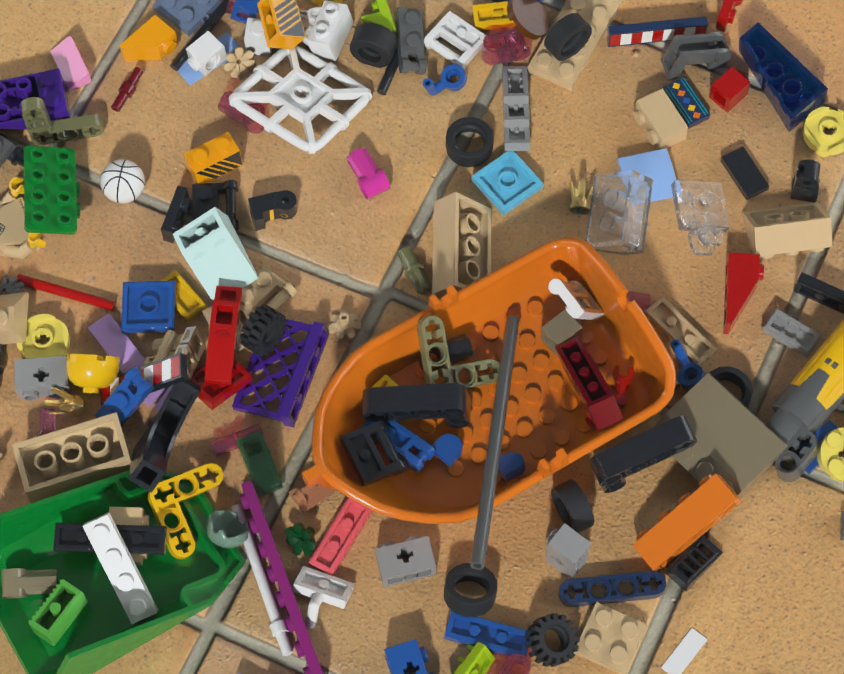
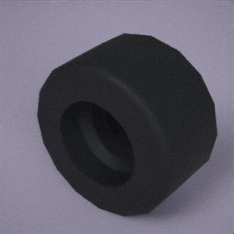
M363 23L358 26L350 43V52L359 62L382 68L388 66L392 61L398 46V40L392 31L380 24Z

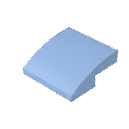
M666 148L617 158L621 181L625 186L629 207L680 196L674 169Z

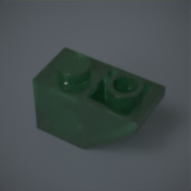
M261 430L235 440L239 455L258 498L283 488Z

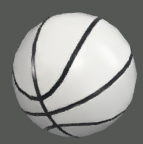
M118 159L110 162L102 171L100 187L109 200L119 204H127L136 200L141 195L145 187V176L136 163L126 159Z

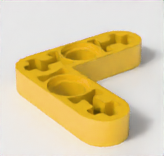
M205 464L158 483L152 493L148 492V502L159 526H166L164 518L167 514H174L179 520L176 528L167 527L166 545L169 552L176 559H186L195 550V541L179 502L216 488L224 477L223 470L217 464ZM207 470L210 473L215 472L217 477L213 479L214 483L210 479L200 483L202 487L200 489L198 479L204 477L207 474ZM180 480H190L193 484V490L190 493H183L179 489ZM173 487L174 493L168 495L164 499V503H162L161 499H155L154 496L158 493L157 489L164 493ZM180 529H183L184 533H181L179 537L182 543H188V547L185 549L186 553H183L182 550L177 551L175 546L179 544L177 536L171 538L170 534H175Z

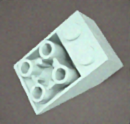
M212 208L173 233L182 255L212 301L215 298L216 285L242 287L243 289L259 279L228 215L218 208Z

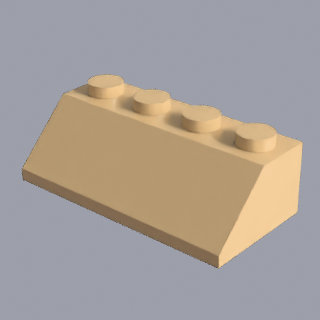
M457 192L434 201L432 294L442 298L446 295V288L453 285L456 291H459L491 273V208Z
M117 412L12 444L25 494L30 503L128 471L131 465V455Z

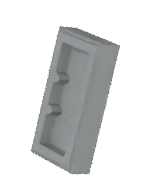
M778 308L775 309L762 329L764 333L805 358L810 355L822 336Z

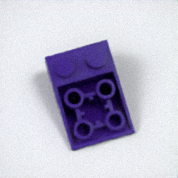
M59 68L0 81V128L27 130L22 116L21 102L29 97L43 99L51 121L71 118L65 82Z

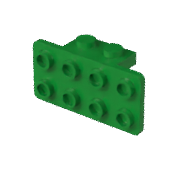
M25 146L23 152L25 231L28 233L76 234L77 218H80L81 206L80 203H77L76 199L80 195V182H76L75 150L61 147Z

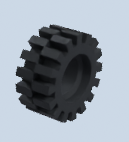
M261 305V308L257 307L255 309V313L251 312L249 314V320H245L246 326L241 328L243 333L239 339H241L240 343L242 346L259 356H266L269 354V351L272 352L274 350V345L278 346L280 343L278 341L279 338H283L284 333L282 331L286 330L287 326L285 324L287 320L283 314L270 306Z
M558 613L548 614L534 620L533 624L527 628L530 632L525 634V639H529V642L525 646L526 648L531 647L532 651L528 654L530 657H537L534 660L536 663L543 662L542 666L548 667L551 665L553 667L568 662L569 659L575 656L573 652L579 649V646L575 645V643L580 642V636H574L578 629L577 627L573 629L570 627L573 621L571 619L565 621L567 616L563 614L558 616ZM547 630H554L560 638V647L556 651L550 650L545 644L544 634Z

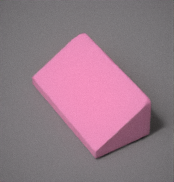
M72 36L64 39L50 51L69 91L92 82Z

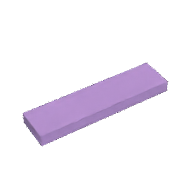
M109 313L88 327V331L107 356L120 357L119 371L121 374L128 372L136 366L138 368L144 366V357L126 334L122 333L121 328ZM168 388L150 393L143 402L147 407L151 406L162 398Z

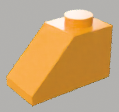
M154 15L119 46L125 61L162 60L166 55L174 52L178 45L176 32L158 16Z

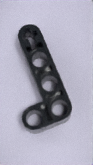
M459 383L372 387L363 390L362 418L366 421L444 418L446 424L450 427L464 428L470 425L471 398L466 386Z
M678 416L598 453L589 462L604 493H611L626 485V477L692 447L697 443V438L686 416Z

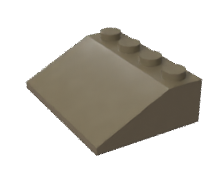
M707 373L654 426L656 427L678 416H686L697 438V443L672 457L699 482L709 474L712 476L714 474L721 475L740 499L744 497L788 447L782 439L710 373Z

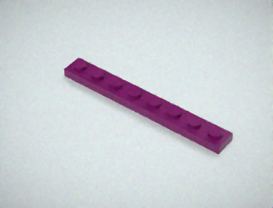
M252 481L241 484L243 494H240L239 497L244 510L250 509L252 517L248 519L252 533H258L261 542L257 543L262 558H268L270 566L266 567L270 582L276 581L279 591L275 592L279 606L280 608L285 606L288 612V616L284 617L289 633L295 631L298 641L293 642L298 658H305L307 666L303 667L304 674H323Z

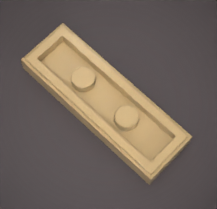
M664 296L644 311L648 320L670 342L674 339L680 340L691 363L702 366L717 353V348Z

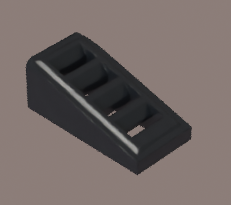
M702 535L667 568L666 575L687 592L723 552ZM701 544L713 553L711 557L699 548ZM694 552L705 560L703 564L692 555ZM689 559L698 567V569L695 570L694 568H692L686 562V560ZM680 566L684 567L692 575L688 577L679 569Z

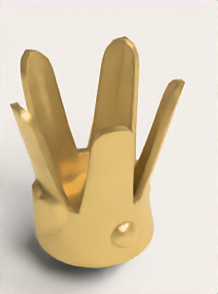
M584 178L579 180L578 190L573 187V182L569 181L572 198L570 211L578 214V218H580L581 215L590 213V200L596 183H593L585 194L586 181Z
M51 387V391L64 398V400H44L45 405L60 409V411H50L49 414L66 413L67 415L78 416L84 407V401L81 396L70 395L55 387Z

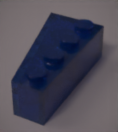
M759 22L740 37V54L789 132L806 119L813 110L826 102L828 88Z

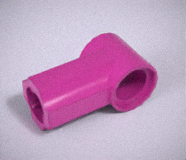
M358 148L352 151L347 157V162L358 179V185L364 197L368 200L389 190L390 183L386 174L381 168H377L367 149Z

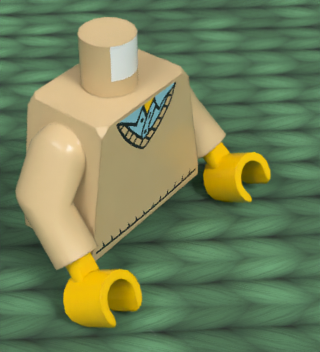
M14 177L9 183L10 190L0 201V256L24 259L35 250L46 246V241L40 239L45 235L44 233H28L24 229V200L19 195L24 194V185H21L24 181L22 178Z

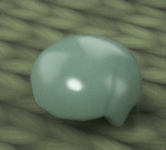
M214 511L209 514L207 535L214 544L220 547L236 548L247 540L248 524L247 522L241 524L238 513L234 511Z

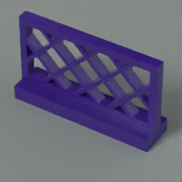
M286 319L287 323L285 325L287 327L285 332H283L284 336L279 338L278 341L280 342L289 337L293 346L279 352L274 345L276 355L264 361L253 352L246 370L253 376V373L264 369L267 378L255 384L251 381L250 387L247 384L239 390L232 408L236 411L282 421L285 426L294 428L329 334L323 323L313 322V325ZM301 330L308 332L306 339L295 344L291 335ZM296 351L299 355L297 362L287 367L282 358ZM280 360L284 369L270 375L266 367ZM288 374L290 378L288 385L278 390L273 381ZM271 383L275 392L261 399L257 390ZM255 392L258 401L251 405L242 404L244 396ZM278 397L281 402L278 411L267 410L264 404Z

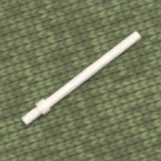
M236 504L232 506L231 510L238 513L240 523L247 522L242 505ZM248 525V538L243 544L271 621L269 627L272 635L277 638L282 655L288 656L293 653L287 636L289 630L285 620L281 619Z

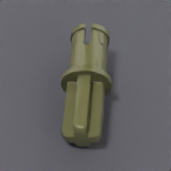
M407 246L400 249L397 256L405 268V276L410 278L418 294L425 295L431 290V285L423 272V264L418 262L412 247Z

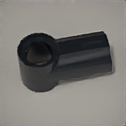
M465 333L447 340L450 364L473 356L471 342ZM434 346L430 349L429 353L435 354L439 360L441 357L439 348ZM420 355V357H419V365H420V367L422 368V370H424V369H423V363H422V357H421V355ZM441 365V366H431L432 370H437V371H438V369H440L441 367H443V365Z

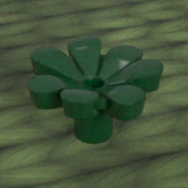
M297 523L293 527L290 526L285 529V534L289 536L286 538V542L290 546L295 545L293 548L295 555L299 556L302 551L306 556H310L317 545V542L311 539L315 535L314 528L308 526L304 529L302 523Z

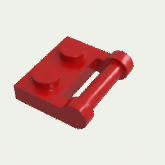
M235 360L231 385L205 383V381L199 383L205 377L206 364L193 373L191 380H189L201 387L198 398L213 410L252 381V375Z

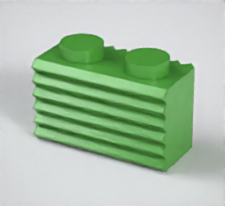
M64 579L60 580V584H56L57 588L53 589V593H49L50 597L46 598V602H42L43 606L39 607V611H35L36 615L32 616V620H28L33 632L52 646L56 645L88 602L82 591Z

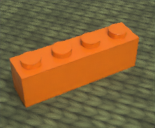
M709 474L698 483L700 487L692 494L688 492L678 500L677 503L679 505L674 510H667L657 518L658 523L651 529L648 527L636 536L637 541L633 544V547L653 571L660 572L742 502L721 475L714 474L712 476Z

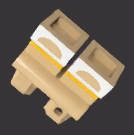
M196 326L186 327L184 334L179 335L172 330H167L164 338L155 339L152 344V350L156 356L146 357L144 366L181 352L187 355V379L191 380L198 364L197 362H199L206 346Z

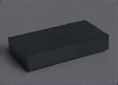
M744 147L721 157V163L746 200L769 189L767 181Z

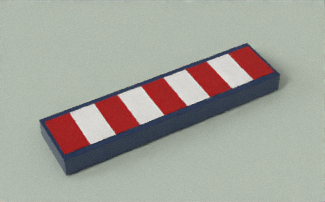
M707 17L609 26L607 44L608 47L672 41L675 35L706 34L708 26Z

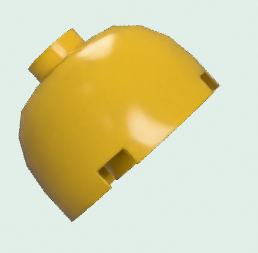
M66 354L67 376L74 385L83 387V393L99 394V388L109 387L118 376L120 357L106 356L104 358V356L91 354Z

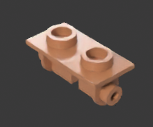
M303 482L288 493L304 514L338 490H332L320 484L308 488L306 483Z

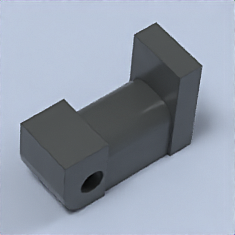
M721 32L675 35L663 54L661 62L668 80H673L679 77L685 65L706 63L708 69L725 68L731 59V53Z

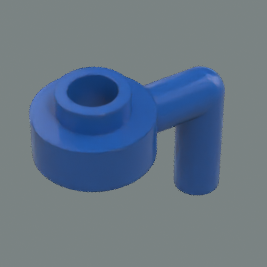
M451 64L443 69L440 81L434 84L430 78H426L423 80V86L431 96H435L446 88L450 91H458L466 85L467 75L461 66ZM458 76L459 80L456 83H452V78Z
M674 339L670 345L682 367L678 372L677 378L682 388L689 391L705 376V373L700 365L690 362L680 340Z

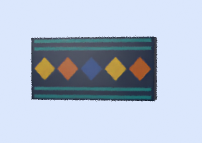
M685 77L663 87V90L687 124L688 129L710 118V113Z

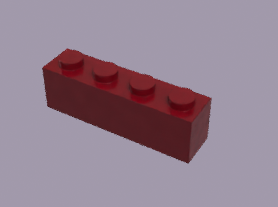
M577 336L556 346L555 349L562 367L598 431L622 420L623 417L613 392L580 337Z

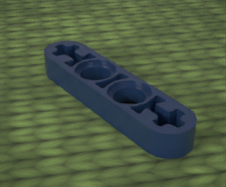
M658 571L569 579L561 584L559 599L567 607L595 605L596 602L607 604L655 599L664 593L666 579ZM650 579H654L657 584L660 583L656 591L652 590L651 586H643L642 593H638V580H641V585L649 584ZM622 581L631 582L634 587L633 592L630 594L621 593L618 588L619 583ZM595 584H602L607 592L602 597H596L592 594L591 587ZM583 585H587V598H583L584 593L575 594V599H570L567 594L564 595L569 587H572L574 592H581Z

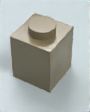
M564 309L541 328L540 339L558 357L555 349L556 346L577 336L580 339L582 338V323L579 319L573 318Z

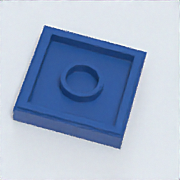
M175 281L123 282L122 333L167 332V330L175 332Z

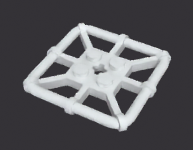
M296 46L293 50L280 48L265 63L256 66L253 73L229 96V102L232 107H235L238 111L262 125L268 133H275L308 154H315L340 131H344L349 126V122L372 99V93L370 89L336 69L337 66L335 64L327 63L304 48ZM288 56L292 71L282 78L271 70ZM298 57L321 71L313 77L301 70ZM332 77L348 88L332 89L323 82L327 78ZM260 80H266L275 86L270 91L248 92ZM302 94L306 95L305 98H299L296 96H301ZM358 99L343 115L328 106L333 100ZM271 103L279 108V110L271 118H268L247 104ZM318 114H321L334 123L315 141L311 121ZM288 115L303 123L306 141L282 127L279 123Z

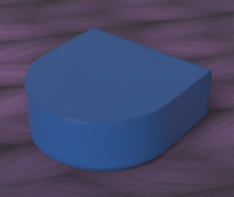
M453 434L442 435L431 445L436 451L435 456L448 467H451L462 455V442Z
M507 453L500 457L498 473L506 482L518 477L525 471V462L522 455Z

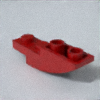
M216 285L208 336L205 383L231 385L243 294L242 287Z

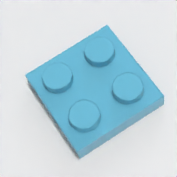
M514 151L505 152L472 175V182L503 216L543 188V182Z

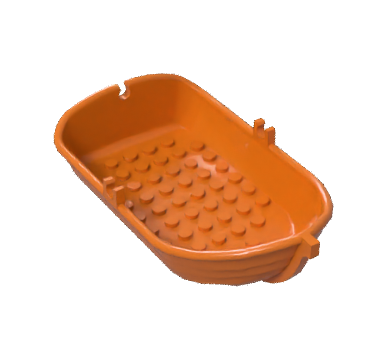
M573 237L555 239L540 245L459 291H456L454 286L450 285L446 288L447 293L442 298L438 299L436 295L430 296L428 308L368 340L352 352L333 374L320 397L314 413L312 431V457L315 466L302 472V478L308 488L320 484L332 490L336 489L348 498L378 514L403 521L441 524L459 523L477 517L497 381L467 388L471 398L470 425L467 427H450L446 424L444 418L396 421L430 445L442 435L453 434L457 436L462 442V455L451 467H448L434 455L431 460L427 459L423 463L424 467L418 473L408 467L406 471L399 475H392L363 487L340 441L342 435L360 429L366 420L362 418L363 390L371 388L385 374L398 386L426 384L424 370L419 365L421 351L417 333V324L425 316H437L443 321L446 340L464 333L469 338L474 353L473 356L452 363L451 366L483 359H494L500 364L506 319L510 315H515L520 319L500 457L507 453L522 455L525 462V471L508 482L498 473L493 508L659 413L669 403L674 394L676 385L674 362L642 309L635 300L629 301L627 288L591 244L580 238ZM552 279H562L568 283L570 281L581 282L605 313L598 320L579 319L583 327L581 340L615 397L617 387L614 386L612 377L615 366H619V374L622 376L628 375L629 367L634 369L632 382L629 389H627L626 407L620 409L623 419L599 431L596 426L590 428L585 421V418L588 417L586 414L587 410L566 375L559 357L540 339L541 328L562 312L566 306L559 295L552 294L549 291L548 285ZM429 321V325L425 326L426 331L432 332L435 329V324H430ZM438 338L427 340V344L430 342H438ZM429 353V357L433 362L438 361V357L435 354ZM487 367L485 370H476L477 375H489L493 372V368ZM463 368L458 373V379L463 384L467 383L470 374L467 369ZM439 375L437 379H434L435 384L444 382V377H439ZM374 442L385 465H389L390 462L383 448ZM414 448L411 453L416 456L419 451Z

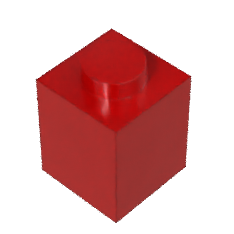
M731 67L712 84L709 98L728 113L748 95L750 81L743 72H738L735 68Z

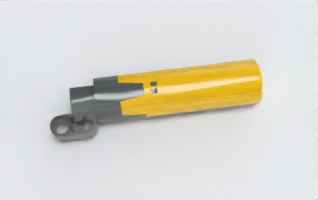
M844 319L772 404L775 414L766 423V426L788 445L784 452L775 460L778 477L784 482L796 481L816 458L818 445L814 434L844 399ZM785 463H793L795 465L789 471L781 468Z

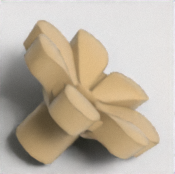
M235 47L234 52L226 54L227 61L223 64L225 71H230L232 78H237L240 72L243 77L249 76L250 72L247 68L255 66V61L251 59L254 56L253 52L250 50L243 52L242 47Z
M342 309L339 316H331L330 323L332 324L328 326V331L331 334L336 333V340L339 342L344 341L345 336L349 340L356 339L354 331H361L362 324L358 322L360 319L358 314L352 313L349 315L347 309Z

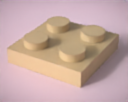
M596 602L581 634L580 642L577 643L579 649L574 654L615 673L626 674L647 628V624Z

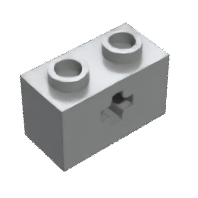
M66 356L15 360L14 389L19 399L34 401L39 397L62 398L52 392L51 387L72 395V382L66 373Z
M565 523L559 530L555 528L546 539V542H548L545 548L547 551L546 562L567 578L573 579L588 561L591 542Z
M415 535L407 538L405 542L396 544L395 542H386L375 549L383 588L437 575L436 563L428 536ZM406 556L409 562L404 563L401 557Z

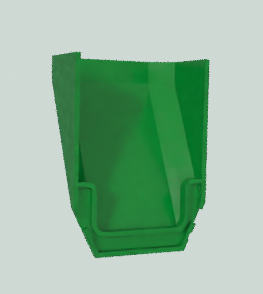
M130 470L0 514V626L26 674H93L214 604L245 565L246 560L238 547L223 548L214 544L208 538L209 514L214 512L215 509L205 493L179 502L195 541L194 552L186 559H176L171 555L166 545L165 555H148L147 559H143V566H137L158 611L156 614L134 624H131L96 553L58 552L53 550L55 523H86L108 513L109 507L143 508L146 511V515L150 516V526H159L148 502L149 491L128 480ZM166 472L160 482L180 474ZM182 479L179 481V489L183 493H190L193 490V484L188 479ZM173 487L164 493L157 489L158 493L154 497L156 500L161 499L162 503H164V499L174 493ZM167 514L164 518L165 525L169 528H176L179 524V520L174 514ZM180 529L175 534H170L171 538L175 536L178 538L179 544L175 546L177 551L182 550L183 553H186L185 549L188 547V543H182L179 537L181 533H184L183 529ZM24 568L27 571L56 570L57 584H60V580L64 579L84 593L88 601L55 646L50 645L37 636L28 621L32 620V616L36 615L35 611H39V607L43 606L42 602H46V598L50 597V595L41 594L27 595L25 598H2L3 569Z

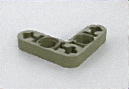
M29 97L21 102L22 116L31 141L34 144L46 145L99 136L104 132L101 116L86 115L51 121L43 99Z
M425 316L419 320L417 333L426 384H435L434 379H437L438 375L439 377H444V382L441 384L459 383L465 385L466 388L490 384L498 380L500 364L494 359H483L451 366L443 321L437 316ZM429 321L430 324H435V329L432 332L425 329V326L429 325ZM438 338V342H430L427 344V340ZM434 346L438 347L441 352V357L436 362H433L429 357V351ZM443 365V369H438V371L431 368V366ZM487 367L493 368V372L489 375H477L476 370H485ZM463 368L467 369L470 374L468 382L464 384L458 379V373Z

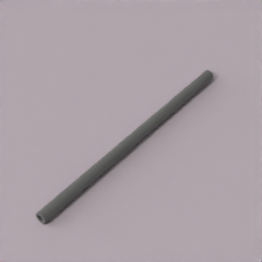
M510 315L506 319L470 563L471 568L481 570L485 566L520 321L519 317L515 315Z

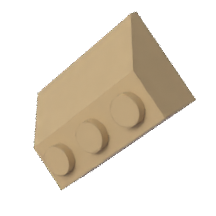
M818 202L743 212L749 247L753 254H759L762 259L772 258L775 254L782 253L785 255H796L799 251L805 250L820 252L824 248L832 247L831 217Z
M27 292L0 295L1 345L26 342L29 294Z

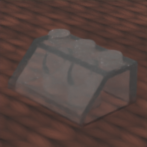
M635 170L595 175L585 241L589 242L596 251L620 255L642 254L644 251L653 179Z

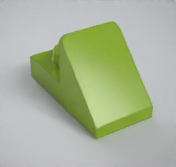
M374 0V2H371L373 14L362 16L361 23L380 24L388 28L396 36V28L387 0Z

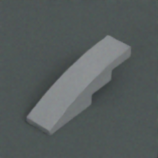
M502 66L505 151H530L527 66Z

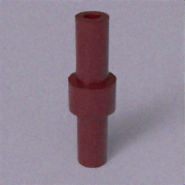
M135 67L128 80L123 81L118 90L119 94L111 106L114 111L120 112L127 99L133 96L136 91L135 86L144 73L142 69Z

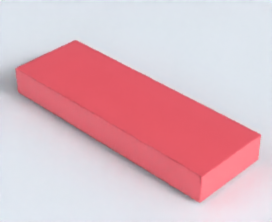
M348 498L308 562L309 566L334 576L373 511Z

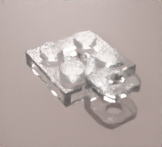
M674 180L671 184L679 230L690 231L688 233L689 244L695 255L711 256L715 252V246H720L723 243V232L730 228L722 183ZM697 202H699L701 206L705 207V209L700 210L696 206ZM699 242H701L702 245L706 246V249L701 248L699 246Z

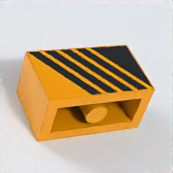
M260 0L257 3L267 47L293 50L305 38L296 0Z
M229 132L183 154L187 170L196 184L209 183L243 165L240 150Z

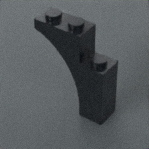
M188 379L169 386L150 413L147 430L133 448L128 480L152 493L166 473L172 447L187 414L200 394V386Z

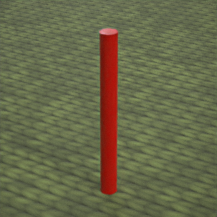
M22 274L17 275L18 280L16 283L23 282V286L110 311H113L116 306V301Z

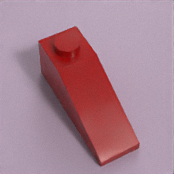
M728 253L725 266L723 334L730 333L755 292L758 281L763 280L764 265L760 264L759 254Z

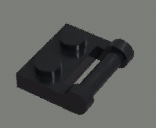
M226 180L223 183L192 184L193 220L214 207L219 209V194H226V215H228L235 231L239 230V221L236 219L238 182Z
M378 421L342 435L340 439L363 487L389 476L399 475L408 468L405 461L401 460L386 432L388 428L384 421ZM371 436H377L390 462L389 465H385Z

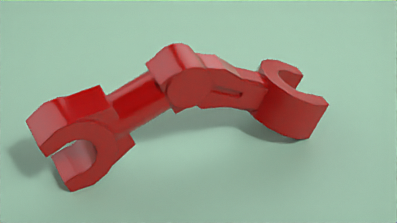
M618 365L613 370L614 386L617 387L615 399L619 409L626 407L627 389H629L634 376L633 367H629L627 376L619 374ZM586 412L588 417L585 418V421L592 428L595 424L589 413Z

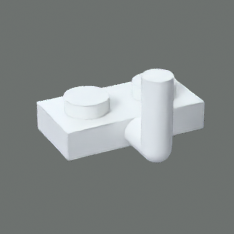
M303 566L293 584L292 591L311 598L305 626L309 629L316 627L319 607L322 602L344 609L353 592L355 583Z

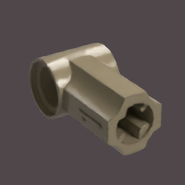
M24 568L2 570V598H25L27 595L53 593V589L57 588L56 570L27 571Z

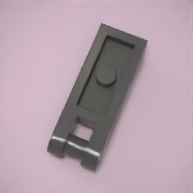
M398 7L396 10L399 72L408 73L409 71H415L416 74L424 75L427 63L424 55L422 9Z

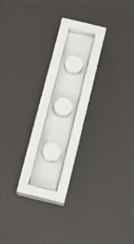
M108 512L84 523L83 528L131 624L156 614L158 608L110 513Z

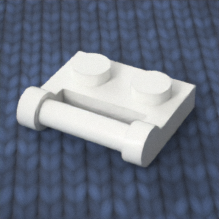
M449 11L426 35L424 47L433 49L453 64H457L465 70L469 62L486 45L488 36ZM442 37L464 53L459 56L437 41V39Z
M557 278L549 282V291L562 298L566 304V311L573 318L598 320L605 314L581 282L570 281L568 283Z

